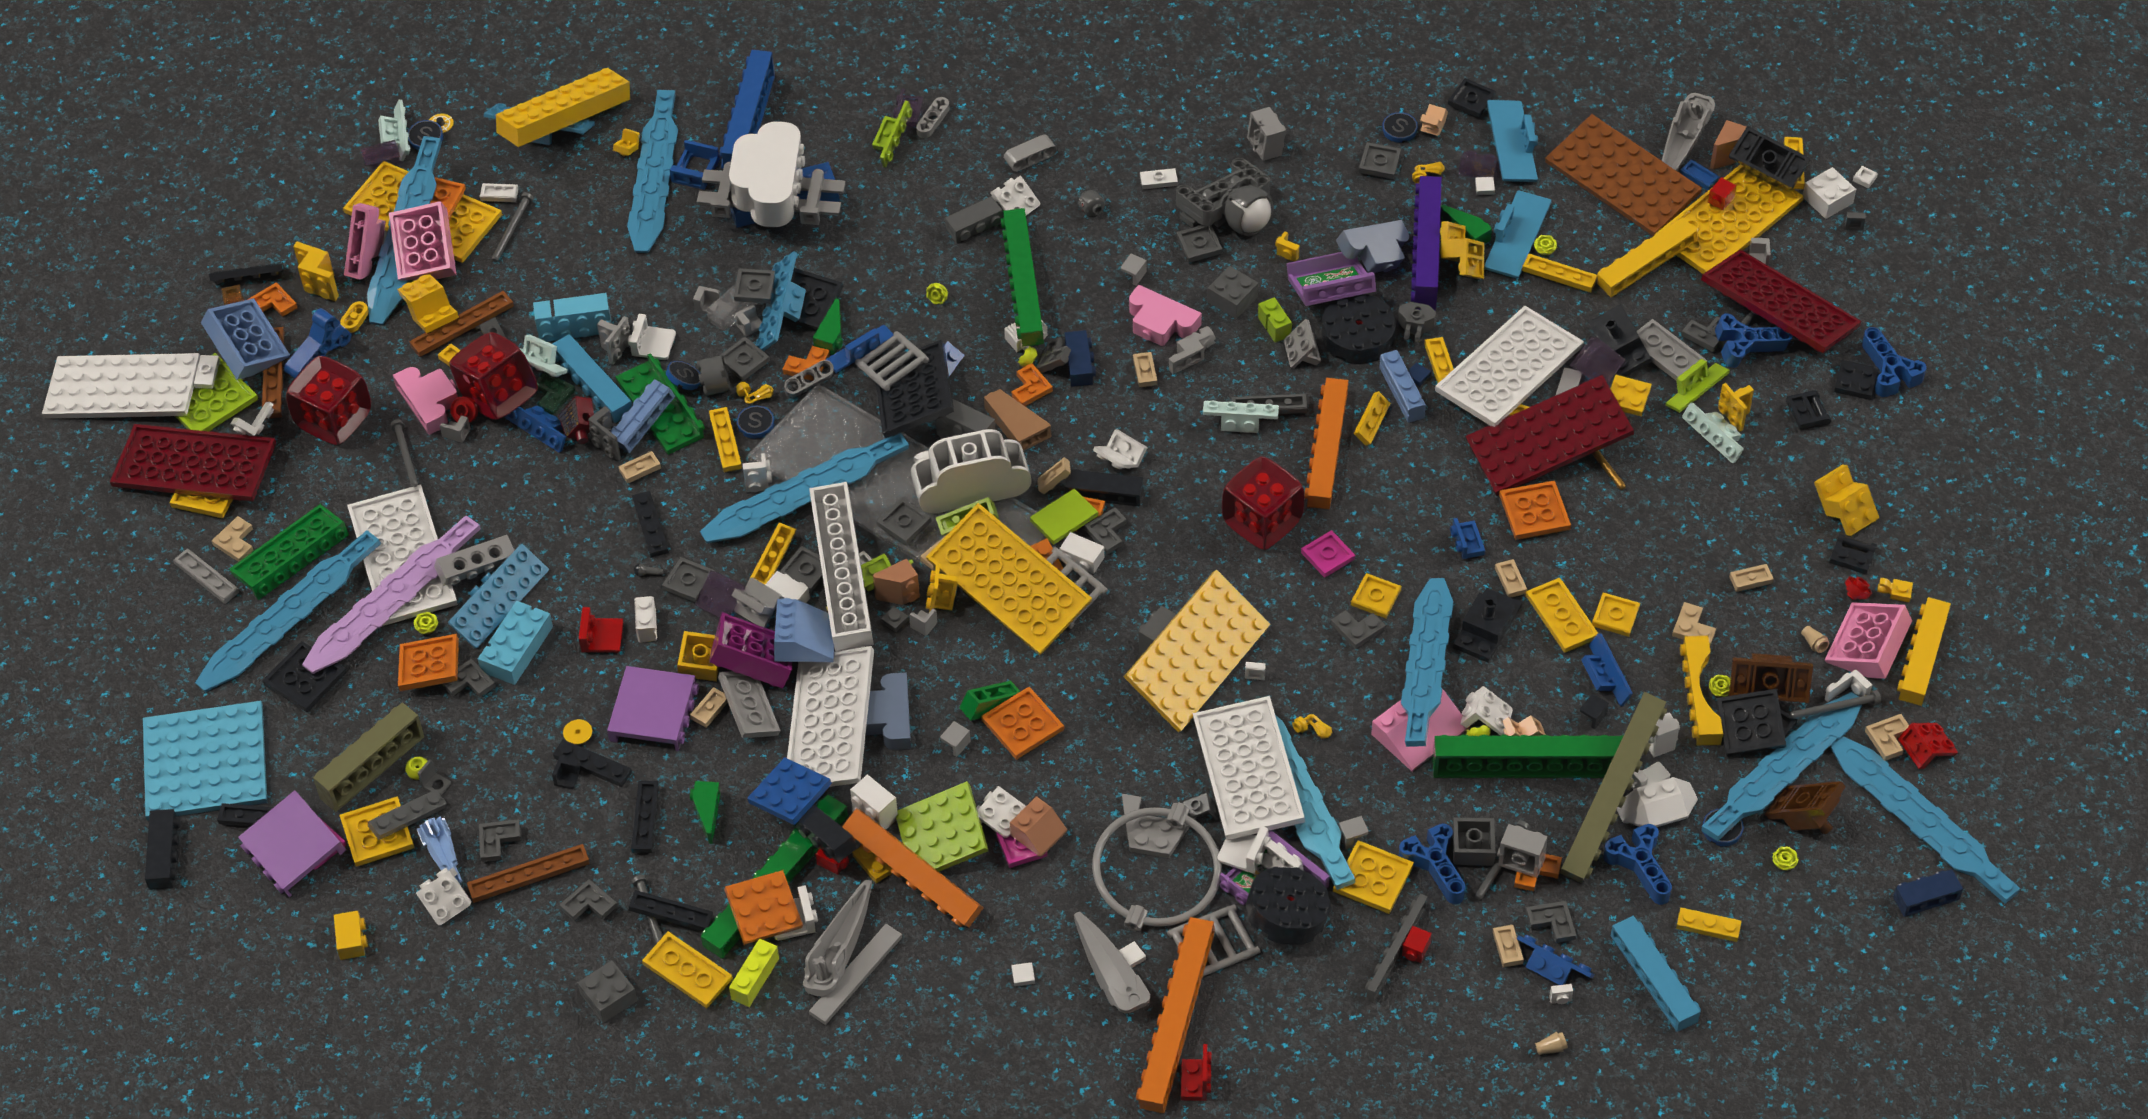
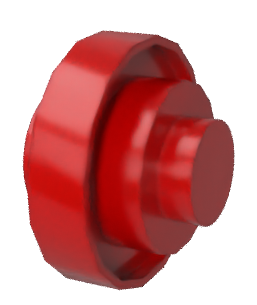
M458 397L451 404V415L456 422H458L461 416L468 417L469 423H471L478 415V406L470 397Z
M1849 576L1845 581L1846 590L1848 591L1847 595L1852 599L1867 600L1871 596L1870 585L1861 577Z

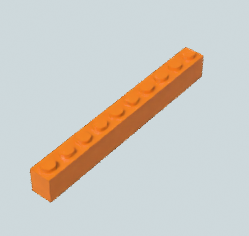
M1190 917L1188 924L1184 925V939L1178 945L1179 957L1173 963V978L1168 980V996L1163 998L1162 1008L1164 1010L1157 1019V1026L1159 1027L1158 1031L1153 1033V1048L1147 1054V1069H1143L1141 1081L1143 1084L1141 1088L1137 1089L1136 1100L1139 1101L1140 1109L1165 1113L1215 934L1214 921Z

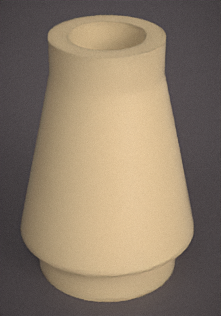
M1806 626L1802 630L1801 634L1814 652L1822 653L1828 648L1829 641L1825 635L1814 630L1811 626Z
M1555 1032L1540 1042L1535 1043L1539 1055L1563 1052V1049L1568 1048L1563 1032Z

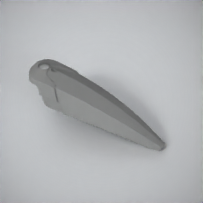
M1691 93L1684 101L1680 102L1676 116L1673 117L1662 158L1664 163L1676 171L1682 166L1705 125L1708 124L1715 109L1714 99L1699 93Z
M865 880L859 885L807 954L803 986L808 994L815 996L829 995L835 990L845 973V967L852 955L864 923L872 881Z
M1081 912L1075 913V923L1087 958L1101 990H1104L1110 1005L1115 1006L1122 1013H1131L1146 1006L1150 1001V993L1139 975L1135 974L1119 950L1094 923Z

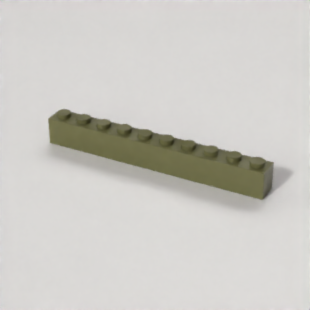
M1643 693L1561 868V874L1580 883L1583 882L1584 878L1589 879L1593 870L1590 865L1593 860L1597 862L1601 850L1598 848L1601 842L1606 843L1610 834L1607 832L1609 824L1614 825L1618 817L1615 811L1617 807L1622 808L1626 800L1623 794L1626 789L1630 791L1634 779L1631 777L1634 771L1639 772L1643 763L1640 761L1642 754H1647L1651 746L1648 743L1650 736L1654 738L1659 729L1656 726L1658 719L1663 720L1667 709L1664 708L1666 701L1649 693Z

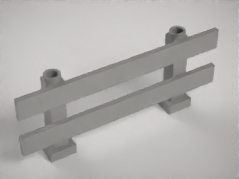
M731 162L724 164L723 171L704 169L702 183L720 185L718 192L699 191L697 204L711 205L712 216L730 218L731 207H735L732 203L729 179ZM815 169L812 172L811 178L803 177L802 180H799L801 191H808L807 200L799 199L798 207H795L794 211L800 212L801 224L819 225V214L839 216L841 202L820 201L821 192L843 194L845 181L824 179V171L821 169Z

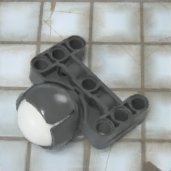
M1235 158L1231 162V174L1198 190H1194L1188 185L1178 186L1176 188V206L1204 226L1212 225L1214 222L1222 219V214H1225L1228 225L1235 232L1244 236H1252L1265 228L1273 214L1274 205L1270 197V177L1247 160Z

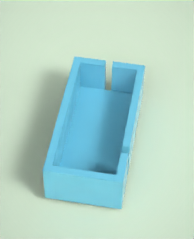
M607 293L553 300L555 316L553 317L551 316L550 300L533 303L538 337L546 342L559 340L568 334L573 338L599 335L597 326L599 321L604 320L611 323Z
M516 601L488 642L489 646H486L478 657L480 668L487 675L515 685L553 628L550 613L537 608L532 610V606Z

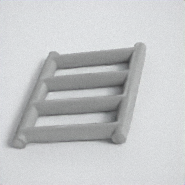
M898 331L894 332L891 338L866 356L855 360V364L885 391H889L890 386L922 363L929 362V358ZM898 341L901 343L870 366L867 365V363ZM906 348L909 350L880 372H874ZM912 357H917V359L912 361L910 364L905 366L903 369L898 371L896 374L891 376L886 381L883 379Z
M1054 547L1051 551L1052 554L1046 559L1053 564L1059 558L1066 564L1060 572L1067 576L1074 570L1081 576L1075 582L1078 587L1081 588L1088 582L1096 588L1089 595L1092 597V601L1068 626L1072 629L1075 625V620L1101 593L1105 594L1108 589L1064 552Z
M1235 904L1198 918L1214 921L1215 933L1228 955V958L1217 961L1210 949L1208 956L1210 965L1205 967L1203 976L1261 952L1258 946H1254L1239 919ZM1227 915L1230 917L1247 950L1236 954L1217 919ZM1185 924L1167 931L1170 938L1173 937L1177 946L1179 942H1183L1180 934L1183 933Z

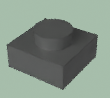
M1847 212L1845 230H1863L1866 219L1865 213Z
M894 606L881 618V623L894 632H897L909 621L908 615Z

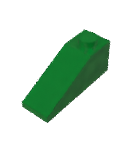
M1446 205L1441 206L1440 219L1443 222L1449 221L1466 226L1465 238L1484 242V244L1491 241L1492 228L1481 218Z
M837 298L813 336L814 346L830 350L831 355H834L838 349H841L843 344L840 303Z
M1011 680L968 690L959 708L970 721L980 719L982 715L1021 691Z
M695 781L694 789L691 788L690 800L694 803V809L708 843L713 844L721 796L719 782Z

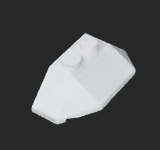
M1672 777L1635 788L1625 796L1626 800L1622 808L1617 807V812L1623 823H1631L1639 827L1645 824H1653L1659 827L1688 818L1698 798L1689 782Z

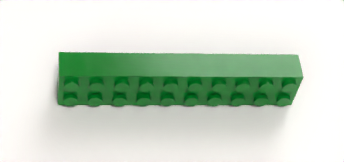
M1624 735L1434 736L1432 755L1433 778H1604Z

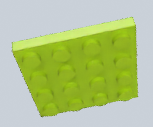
M220 358L213 389L194 387L187 416L175 417L187 429L210 431L256 402L258 396L242 379L237 380L228 365Z
M967 781L897 810L896 820L903 844L938 872L988 852L971 786Z

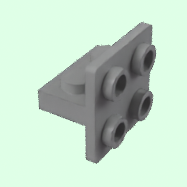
M625 316L617 326L604 320H600L597 324L601 347L607 351L609 363L612 365L621 358L625 348L629 347L630 325L628 317Z
M1305 319L1284 339L1291 368H1295L1301 361L1318 365L1321 362L1315 335L1311 330L1309 320Z
M752 577L749 579L744 590L734 589L731 595L737 599L734 611L766 628L777 606V599L782 597L780 593Z

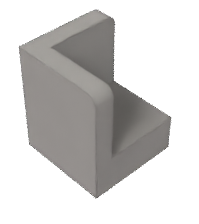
M1751 238L1749 255L1768 266L1771 255L1770 239Z
M1130 254L1121 266V271L1133 276V285L1137 286L1147 272V260Z
M699 286L693 298L694 310L715 315L721 304L720 291Z
M754 305L735 313L736 325L745 337L759 330L762 321L758 318Z
M461 416L457 423L450 421L448 425L444 423L440 425L442 437L463 443L471 429L468 417Z
M932 609L929 613L921 610L918 614L911 612L909 615L910 628L925 636L937 624L935 609Z
M955 721L940 736L943 742L953 748V755L956 757L971 742L970 730Z
M1362 816L1339 823V829L1342 833L1341 841L1345 849L1353 848L1355 838L1368 834V829Z

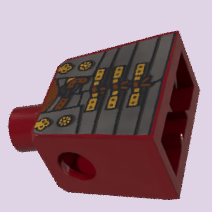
M575 396L558 416L566 437L577 439L578 444H585L589 441L587 435L590 432L588 419L594 415L592 398Z

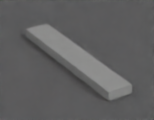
M885 924L845 969V973L835 990L829 995L822 996L809 1010V1015L826 1025L901 940L902 934Z

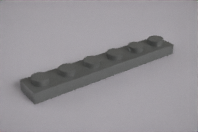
M1420 893L1417 900L1414 899L1412 901L1409 915L1403 917L1400 931L1394 933L1391 947H1387L1384 951V960L1376 965L1374 978L1369 979L1365 986L1367 1000L1371 1002L1376 1000L1403 951V944L1412 926L1416 927L1427 907V896Z

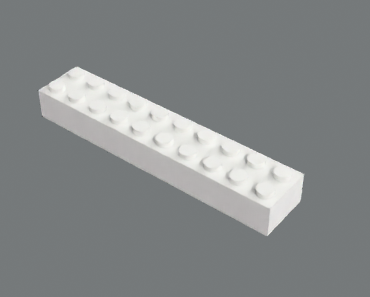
M847 482L809 488L835 651L874 645Z

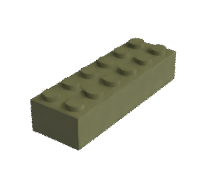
M402 702L397 707H394L387 716L377 721L375 726L368 732H364L343 753L333 758L324 769L319 770L313 777L320 800L335 812L348 803L424 738L419 716Z

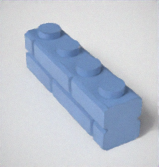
M1394 350L1380 355L1379 368L1407 422L1410 423L1423 419L1425 417L1426 404L1398 351Z
M654 379L651 384L645 387L644 393L640 398L635 399L632 408L623 414L619 424L610 431L617 437L619 448H622L627 453L633 450L674 399L675 395L669 387Z

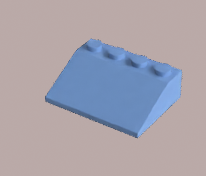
M254 298L208 309L201 321L202 326L237 380L253 376L290 356Z
M777 599L774 661L834 662V643L829 614L797 599Z

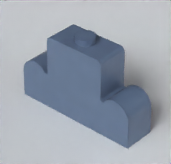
M1398 220L1343 230L1336 239V242L1346 258L1355 259L1359 255L1368 273L1388 272L1396 269L1405 258L1401 248L1409 239V233L1403 221Z
M907 672L886 674L881 679V691H870L865 735L883 734L884 744L890 750L911 749Z

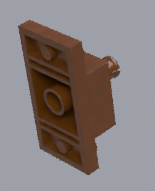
M1751 653V659L1733 657L1729 696L1777 689L1779 701L1809 703L1813 663L1793 662L1791 656Z
M1842 781L1786 786L1771 804L1765 815L1769 820L1784 819L1791 830L1819 828L1822 834H1827L1833 828L1827 818L1839 803L1841 793L1846 786Z

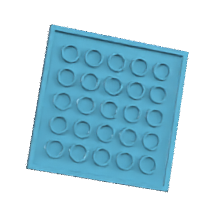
M261 701L143 718L145 816L147 821L149 820L150 811L174 809L176 816L220 810L222 803L239 805L267 803L263 705Z

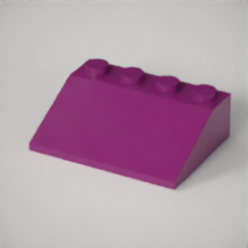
M723 612L721 613L711 649L710 663L780 688L784 687L792 671V662L774 661L775 631Z

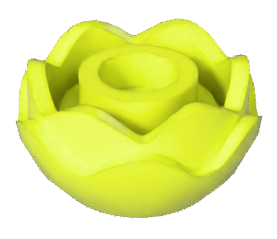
M1540 235L1535 240L1534 247L1539 254L1550 255L1556 250L1557 242L1550 235Z
M932 283L926 289L927 298L933 304H943L947 300L948 291L944 285Z
M1029 346L1025 350L1024 355L1019 358V365L1025 367L1033 363L1038 356L1036 349Z
M430 612L418 614L416 619H414V627L421 634H430L438 626L436 615Z
M1716 675L1710 679L1709 690L1714 696L1721 698L1729 695L1730 678L1728 676Z
M1487 725L1466 730V735L1468 736L1490 735V728Z
M423 757L411 758L405 767L407 775L411 779L419 780L418 772L428 760Z
M1780 847L1773 853V862L1781 870H1791L1798 863L1797 853L1790 847Z

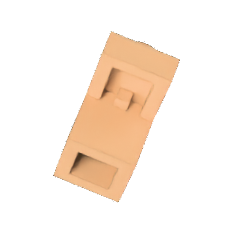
M1429 104L1426 115L1422 114L1420 120L1422 122L1421 131L1438 136L1445 124L1448 115L1447 109Z
M1531 715L1519 723L1510 717L1502 721L1505 727L1503 731L1508 736L1546 735L1540 721Z

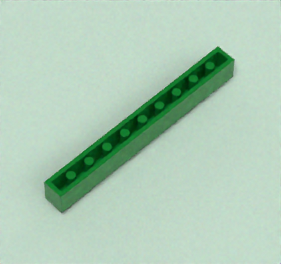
M1025 208L1004 210L1001 226L1002 229H1006L1002 230L1003 240L1007 241L1004 242L1005 253H1009L1006 254L1007 265H1011L1008 266V275L1012 277V279H1009L1010 289H1014V291H1011L1012 302H1016L1013 304L1014 315L1018 314V316H1015L1016 327H1020L1016 329L1018 340L1021 339L1022 347L1044 344Z
M827 795L823 800L821 799L816 805L839 825L848 818L847 806L830 795ZM795 828L787 841L780 844L778 851L767 859L762 869L755 872L753 878L783 870L789 884L817 853L820 847L817 849L809 838L802 837L798 829ZM729 903L727 908L716 916L712 925L706 927L701 935L703 947L721 959L741 938Z

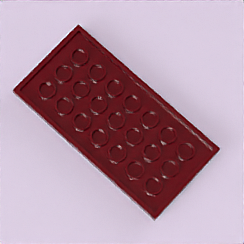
M1741 249L1705 272L1701 278L1708 286L1717 289L1723 295L1732 298L1738 304L1747 307L1753 313L1762 316L1768 322L1777 325L1786 333L1792 334L1801 342L1807 343L1816 351L1822 353L1859 328L1862 322Z
M1600 375L1504 418L1495 427L1489 425L1465 437L1495 495L1498 496L1501 490L1516 488L1634 435V430L1603 375Z
M134 424L111 477L110 484L112 487L254 501L276 446L275 438Z

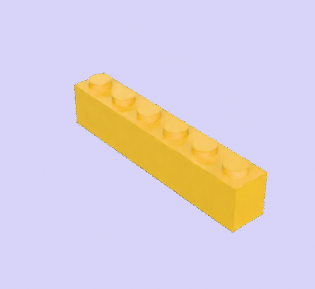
M1684 217L1673 221L1670 226L1658 231L1655 236L1646 239L1637 248L1631 249L1626 255L1617 258L1608 267L1602 268L1597 273V284L1610 297H1613L1697 241V230Z
M1928 597L1926 604L1921 605L1919 615H1922V619H1917L1914 629L1918 633L1917 635L1913 634L1910 643L1914 647L1913 650H1908L1906 660L1909 661V664H1904L1901 674L1905 678L1899 681L1897 691L1900 692L1899 700L1922 706L1951 603Z

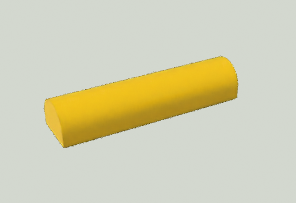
M778 523L751 575L752 578L763 584L770 580L780 565L797 529Z

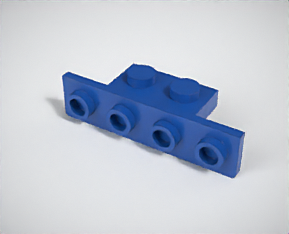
M885 325L877 329L874 328L847 344L844 349L826 360L833 364V371L837 373L854 363L856 359H860L891 338L893 333Z
M519 406L505 416L507 420L557 452L563 450L566 436L559 432L563 430L561 422L556 416L544 411L542 407L534 406L524 410Z
M1598 633L1589 644L1594 655H1585L1581 661L1596 690L1613 691L1619 705L1624 706L1633 693L1603 635Z
M1527 934L1525 937L1518 935L1517 940L1535 948L1526 968L1558 985L1565 984L1572 969L1590 978L1594 977L1595 974L1590 972V967L1582 963L1577 966L1572 963L1573 958L1563 953L1561 956L1553 953L1554 948L1543 944L1542 947L1535 943L1536 939Z

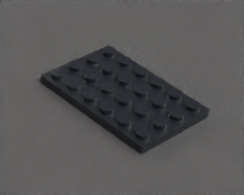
M942 340L918 348L929 358V362L922 363L890 386L889 391H885L876 383L881 428L885 439L954 412L945 346ZM901 356L891 359L874 372H880ZM912 357L883 379L886 381L891 376L896 374L898 371L903 369L905 366L910 364L912 361L917 359V357Z

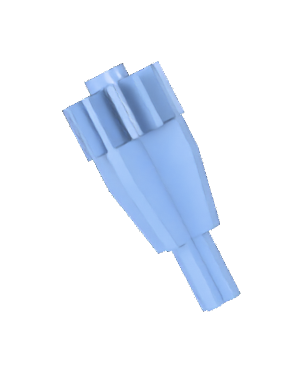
M445 818L428 819L424 824L419 825L420 828L417 829L423 845H427L431 857L441 870L447 868L449 871L454 867L458 873L454 877L459 884L462 883L456 868L458 863L450 836L451 831Z

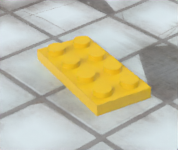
M1561 578L1526 591L1527 599L1564 653L1591 642L1598 634Z
M669 931L642 960L644 966L705 1008L710 1006L733 979L729 972Z

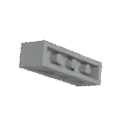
M504 535L437 558L434 567L443 586L448 584L452 586L459 583L460 580L466 578L473 579L480 573L494 571L514 552V548L508 535ZM489 554H495L498 558H493ZM472 560H478L480 564H475ZM454 566H460L463 570H457Z

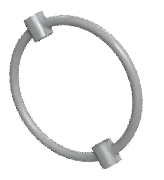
M1173 803L1171 809L1143 808L1122 815L1104 830L1095 846L1092 870L1097 889L1106 903L1118 914L1126 918L1124 926L1129 930L1141 931L1143 925L1170 926L1185 922L1190 917H1194L1203 911L1212 901L1219 888L1222 863L1217 859L1219 854L1217 845L1209 832L1200 823L1188 816L1190 808L1183 803ZM1166 816V823L1176 829L1183 828L1185 823L1201 835L1210 849L1214 864L1211 886L1205 897L1195 907L1183 914L1168 918L1146 917L1148 911L1144 907L1131 905L1130 910H1127L1110 895L1104 885L1101 876L1100 860L1107 840L1120 826L1139 817Z

